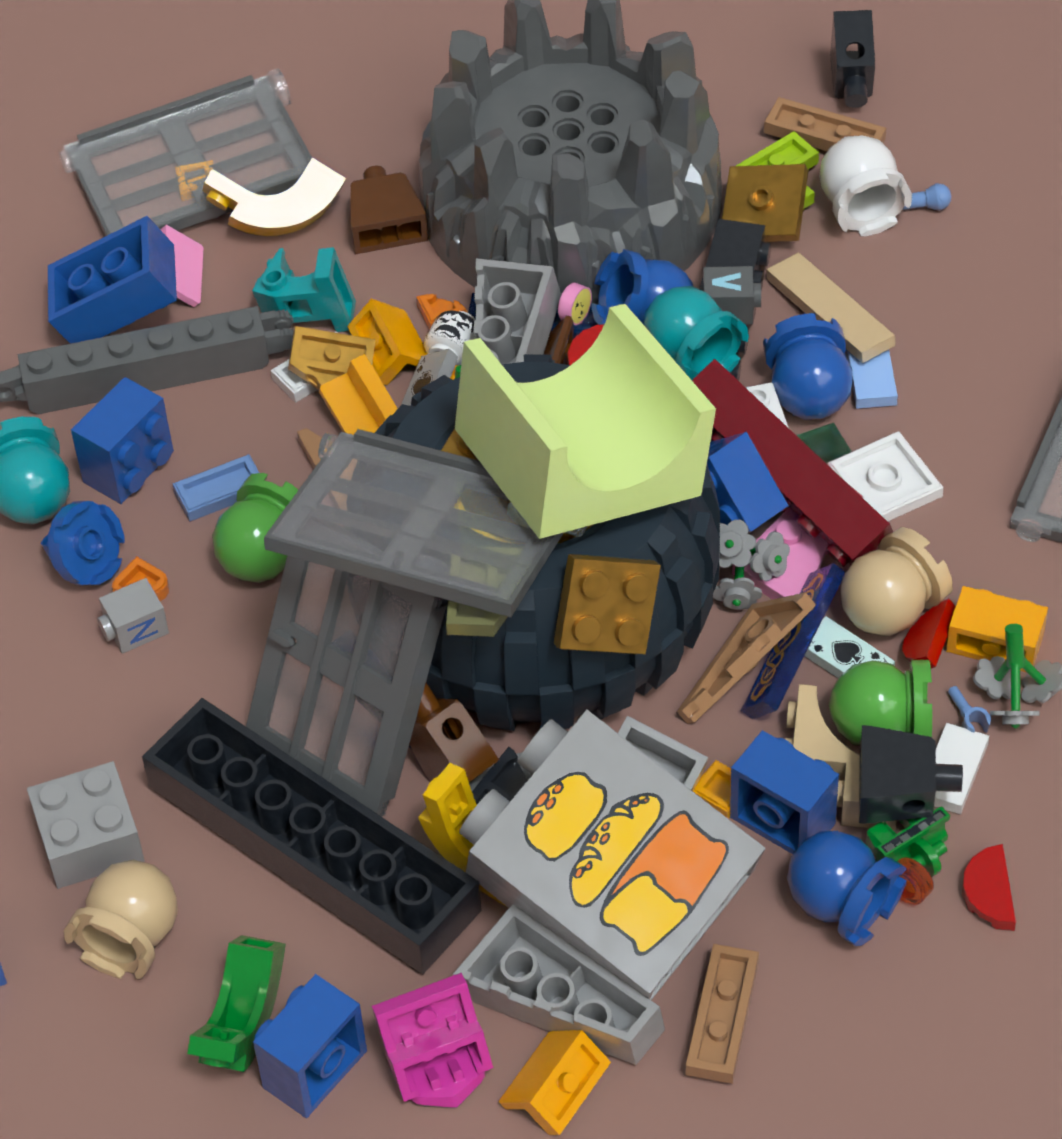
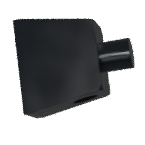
M872 10L833 11L830 62L834 97L838 99L844 98L845 104L851 108L864 106L868 102V98L873 95L875 51ZM851 44H857L858 51H846V48Z
M862 725L859 751V823L866 824L926 818L933 815L936 791L962 792L963 765L936 764V741L932 737Z

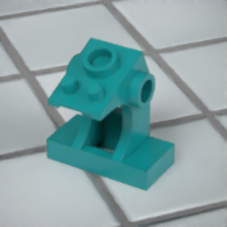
M334 247L318 249L315 271L301 277H294V272L290 270L286 261L284 249L279 248L273 259L269 258L267 260V268L262 276L257 279L252 290L262 313L274 310H288L293 317V323L331 319L337 332L349 331L347 326L354 319L356 299Z

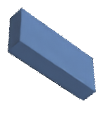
M248 454L173 483V489L190 522L232 506L237 502V491L243 482L251 474L259 473Z

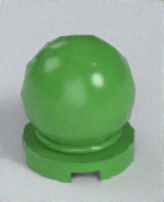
M266 473L251 474L243 482L237 491V502L218 518L212 534L215 557L228 574L241 581L261 583L274 579L284 570L287 555L265 550L264 536L292 500L298 489L287 481L282 487L273 482L265 481L268 476Z
M874 660L852 665L837 678L830 696L829 710L831 719L838 732L856 746H860L862 725L932 737V704H927L928 682H932L930 660H911L910 670L905 671V673L891 663Z

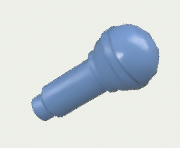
M935 183L928 189H925V191L912 193L910 208L904 206L903 210L928 207L938 211L943 210L951 202V192L944 184Z

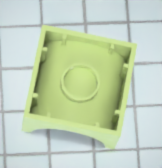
M626 304L609 307L608 316L602 331L583 356L565 370L539 381L516 383L481 338L464 342L455 430L539 539L701 496L716 408Z

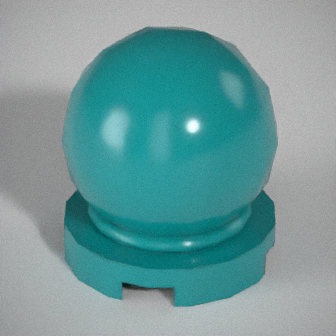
M692 286L673 287L654 298L645 311L644 326L691 380L714 359L731 372L741 359L736 355L741 340L748 342L749 339L748 328L739 318L731 312L722 311L708 293Z
M21 416L0 422L2 427L0 430V513L12 521L31 525L53 518L64 505L70 493L69 469L59 456L60 443L55 429L44 426L42 420L38 417Z

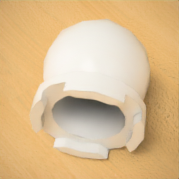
M863 135L844 137L828 149L821 161L820 183L825 195L833 203V213L842 230L845 232L848 229L857 230L861 236H869L881 233L894 226L898 222L895 216L903 210L904 206L910 208L912 192L903 175L898 172L896 161L891 151L880 140Z

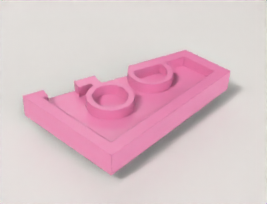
M790 507L756 540V543L759 539L766 540L768 534L773 531L782 534L783 543L788 544L790 547V552L787 556V568L784 574L779 577L772 576L769 581H764L760 579L759 573L751 570L750 563L744 568V578L751 579L754 582V587L760 588L762 593L772 600L804 593L813 588L814 584L804 590L818 576L817 574L823 559L828 554L826 548L829 544L820 535L812 539L798 525L796 520L800 516ZM735 565L732 567L733 575H735Z

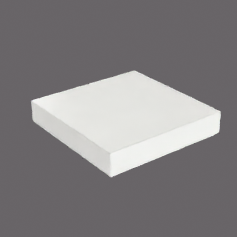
M899 431L827 463L887 521L943 497L944 487Z

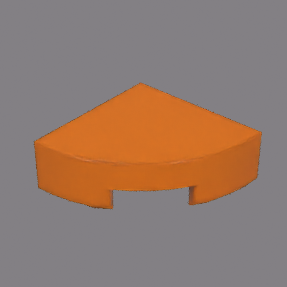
M436 294L416 296L417 307L429 329L436 317L442 312L453 310L468 313L466 308L456 300L451 302L437 298Z

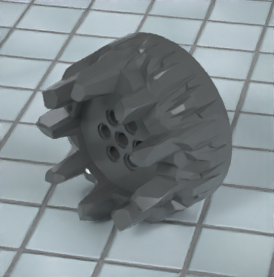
M508 0L504 6L503 48L495 50L490 57L485 37L467 30L452 31L449 47V72L445 74L441 82L434 88L432 117L423 132L419 159L420 202L426 213L428 240L440 259L456 275L473 287L477 286L476 258L553 266L561 295L564 289L571 283H578L590 288L592 293L590 309H592V303L599 304L601 285L594 284L596 275L603 261L612 252L620 254L625 249L640 253L645 260H666L680 267L683 271L688 269L705 250L715 233L721 214L722 181L719 133L709 112L708 92L702 86V80L696 76L694 48L687 33L678 31L666 32L649 39L644 52L631 51L630 47L625 44L620 0H587L584 34L579 33L567 39L558 35L550 37L540 0Z

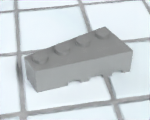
M476 258L475 339L481 338L501 364L524 362V354L543 355L561 297L553 266Z
M513 904L453 973V975L462 973L467 982L472 1002L549 1032L583 1030L603 1053L637 1065L665 1030L659 1005Z

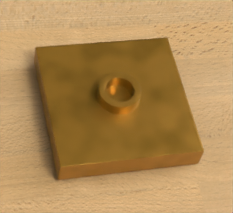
M806 165L730 166L722 219L765 225V242L799 241L809 172Z

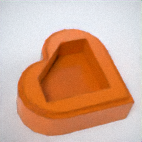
M136 556L115 578L112 583V590L114 592L147 578L159 601H162L169 594V583L163 571Z

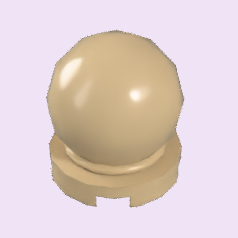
M900 527L895 532L882 538L879 550L856 558L843 575L840 595L841 604L846 615L857 628L870 634L891 636L910 628L921 615L924 608L931 609L933 606H938L945 597L951 594L953 591L952 577L944 560L938 564L935 562L932 555L925 549L930 544L925 537L912 529Z
M133 859L112 864L100 874L90 886L85 900L86 907L77 909L64 928V938L67 944L75 941L84 950L80 957L82 961L99 972L121 979L125 972L134 973L137 979H141L146 974L155 959L153 946H156L172 929L178 913L176 894L170 878L155 865Z

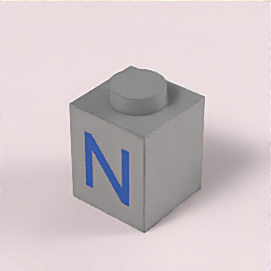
M147 578L99 598L103 614L97 618L99 627L107 641L114 639L122 654L169 634L164 607Z

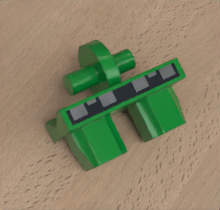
M941 806L934 810L933 815L929 817L899 820L906 829L898 834L886 822H880L867 831L866 845L872 850L876 862L884 857L892 858L898 863L904 859L912 860L921 865L930 877H933L941 872L942 868L939 857L947 852V847L944 844L948 840L945 823L950 820V814Z

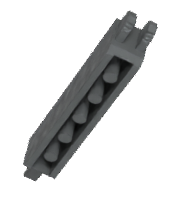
M258 306L17 354L19 365L0 372V402L27 401L31 412L44 414L97 403L124 377L150 391H156L263 369L269 363L268 354L291 349L294 331L289 328H291L294 322L293 317L288 310L284 311V309L259 313Z

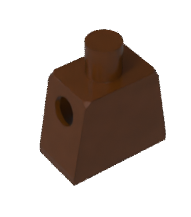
M375 165L364 171V179L353 181L350 184L351 227L355 255L428 241L426 213L406 174L399 172L387 175L386 170L382 166Z
M426 682L409 744L429 782L438 777L449 763L465 769L468 781L470 782L499 761V758L463 705L457 699H436Z

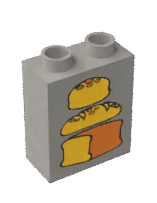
M589 710L583 713L569 731H566L551 719L537 732L518 760V764L531 773L532 776L514 798L509 801L495 789H492L477 804L463 823L459 833L474 845L469 851L466 873L478 880L483 888L510 908L512 904L652 1000L755 871L766 848Z

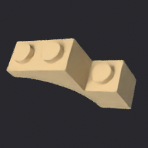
M799 684L798 701H789L787 728H795L794 738H785V740L789 741L796 750L810 758L826 762L839 774L837 807L842 808L841 825L872 828L880 822L859 823V755L841 743L826 725L818 706L817 686ZM897 820L886 821L892 830H896Z

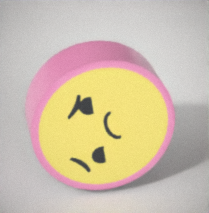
M571 283L564 289L558 303L560 320L565 316H572L574 325H579L583 322L589 312L592 301V293L589 287L578 283Z

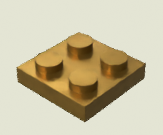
M568 554L554 645L559 649L646 654L661 565L654 560Z

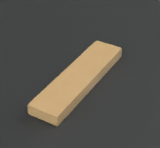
M799 252L766 269L767 280L803 312L815 314L816 320L830 322L831 318L837 320L843 328L846 349L861 363L895 346V335Z

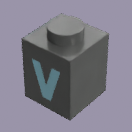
M753 266L703 267V291L715 300L722 311L731 312L744 324H753V309L761 307V283H753Z

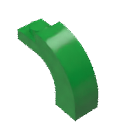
M240 935L228 943L223 981L214 1011L208 1022L190 1035L187 1054L199 1056L198 1063L241 1072L247 1070L256 1056L253 1044L255 1035L261 1025L270 1019L274 1008L282 972L285 943Z

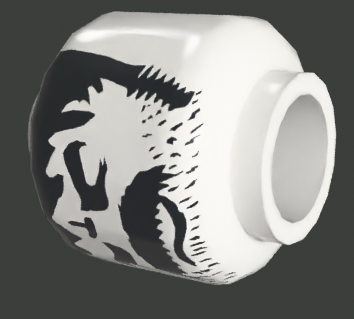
M450 310L442 312L436 317L425 336L424 347L426 353L431 354L449 348L458 356L456 365H461L464 342L475 339L474 317L464 311Z

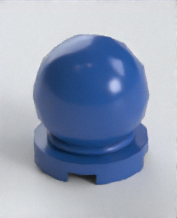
M625 249L620 254L612 252L601 264L594 284L601 285L599 304L592 303L594 320L598 325L605 324L609 307L626 304L644 325L645 311L656 296L673 287H693V283L680 267L670 261L645 260L640 253Z
M813 313L792 316L776 324V333L769 340L766 338L763 340V351L766 364L772 370V383L780 405L788 413L803 420L824 419L839 411L851 395L852 367L844 354L846 342L843 328L833 318H831L830 322L816 320V315Z
M820 831L805 839L791 856L787 881L793 900L808 916L823 922L839 921L838 932L840 937L854 946H862L874 937L873 933L868 931V929L881 915L888 920L894 911L907 881L899 875L903 874L907 869L889 857H884L876 862L872 850L859 837L839 831Z

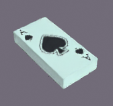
M827 616L799 642V653L837 678L852 665L867 661H880L891 663L895 666L893 659Z

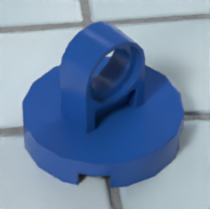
M75 501L62 507L52 520L49 533L43 538L41 545L53 567L64 580L74 585H100L111 579L119 569L122 558H118L119 543H125V535L119 518L110 507L104 504L98 505L93 501Z

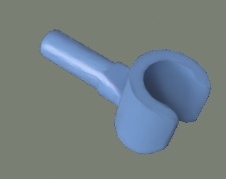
M951 687L948 690V694L963 717L961 727L975 733V729L970 722H978L984 732L987 733L991 722V717L987 710L981 707L970 706L958 687Z

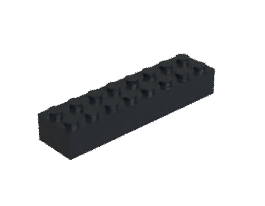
M201 698L142 756L150 788L422 974L431 967L482 911L478 880L204 698Z

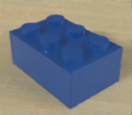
M148 216L48 265V322L70 344L104 337L177 301L174 244Z

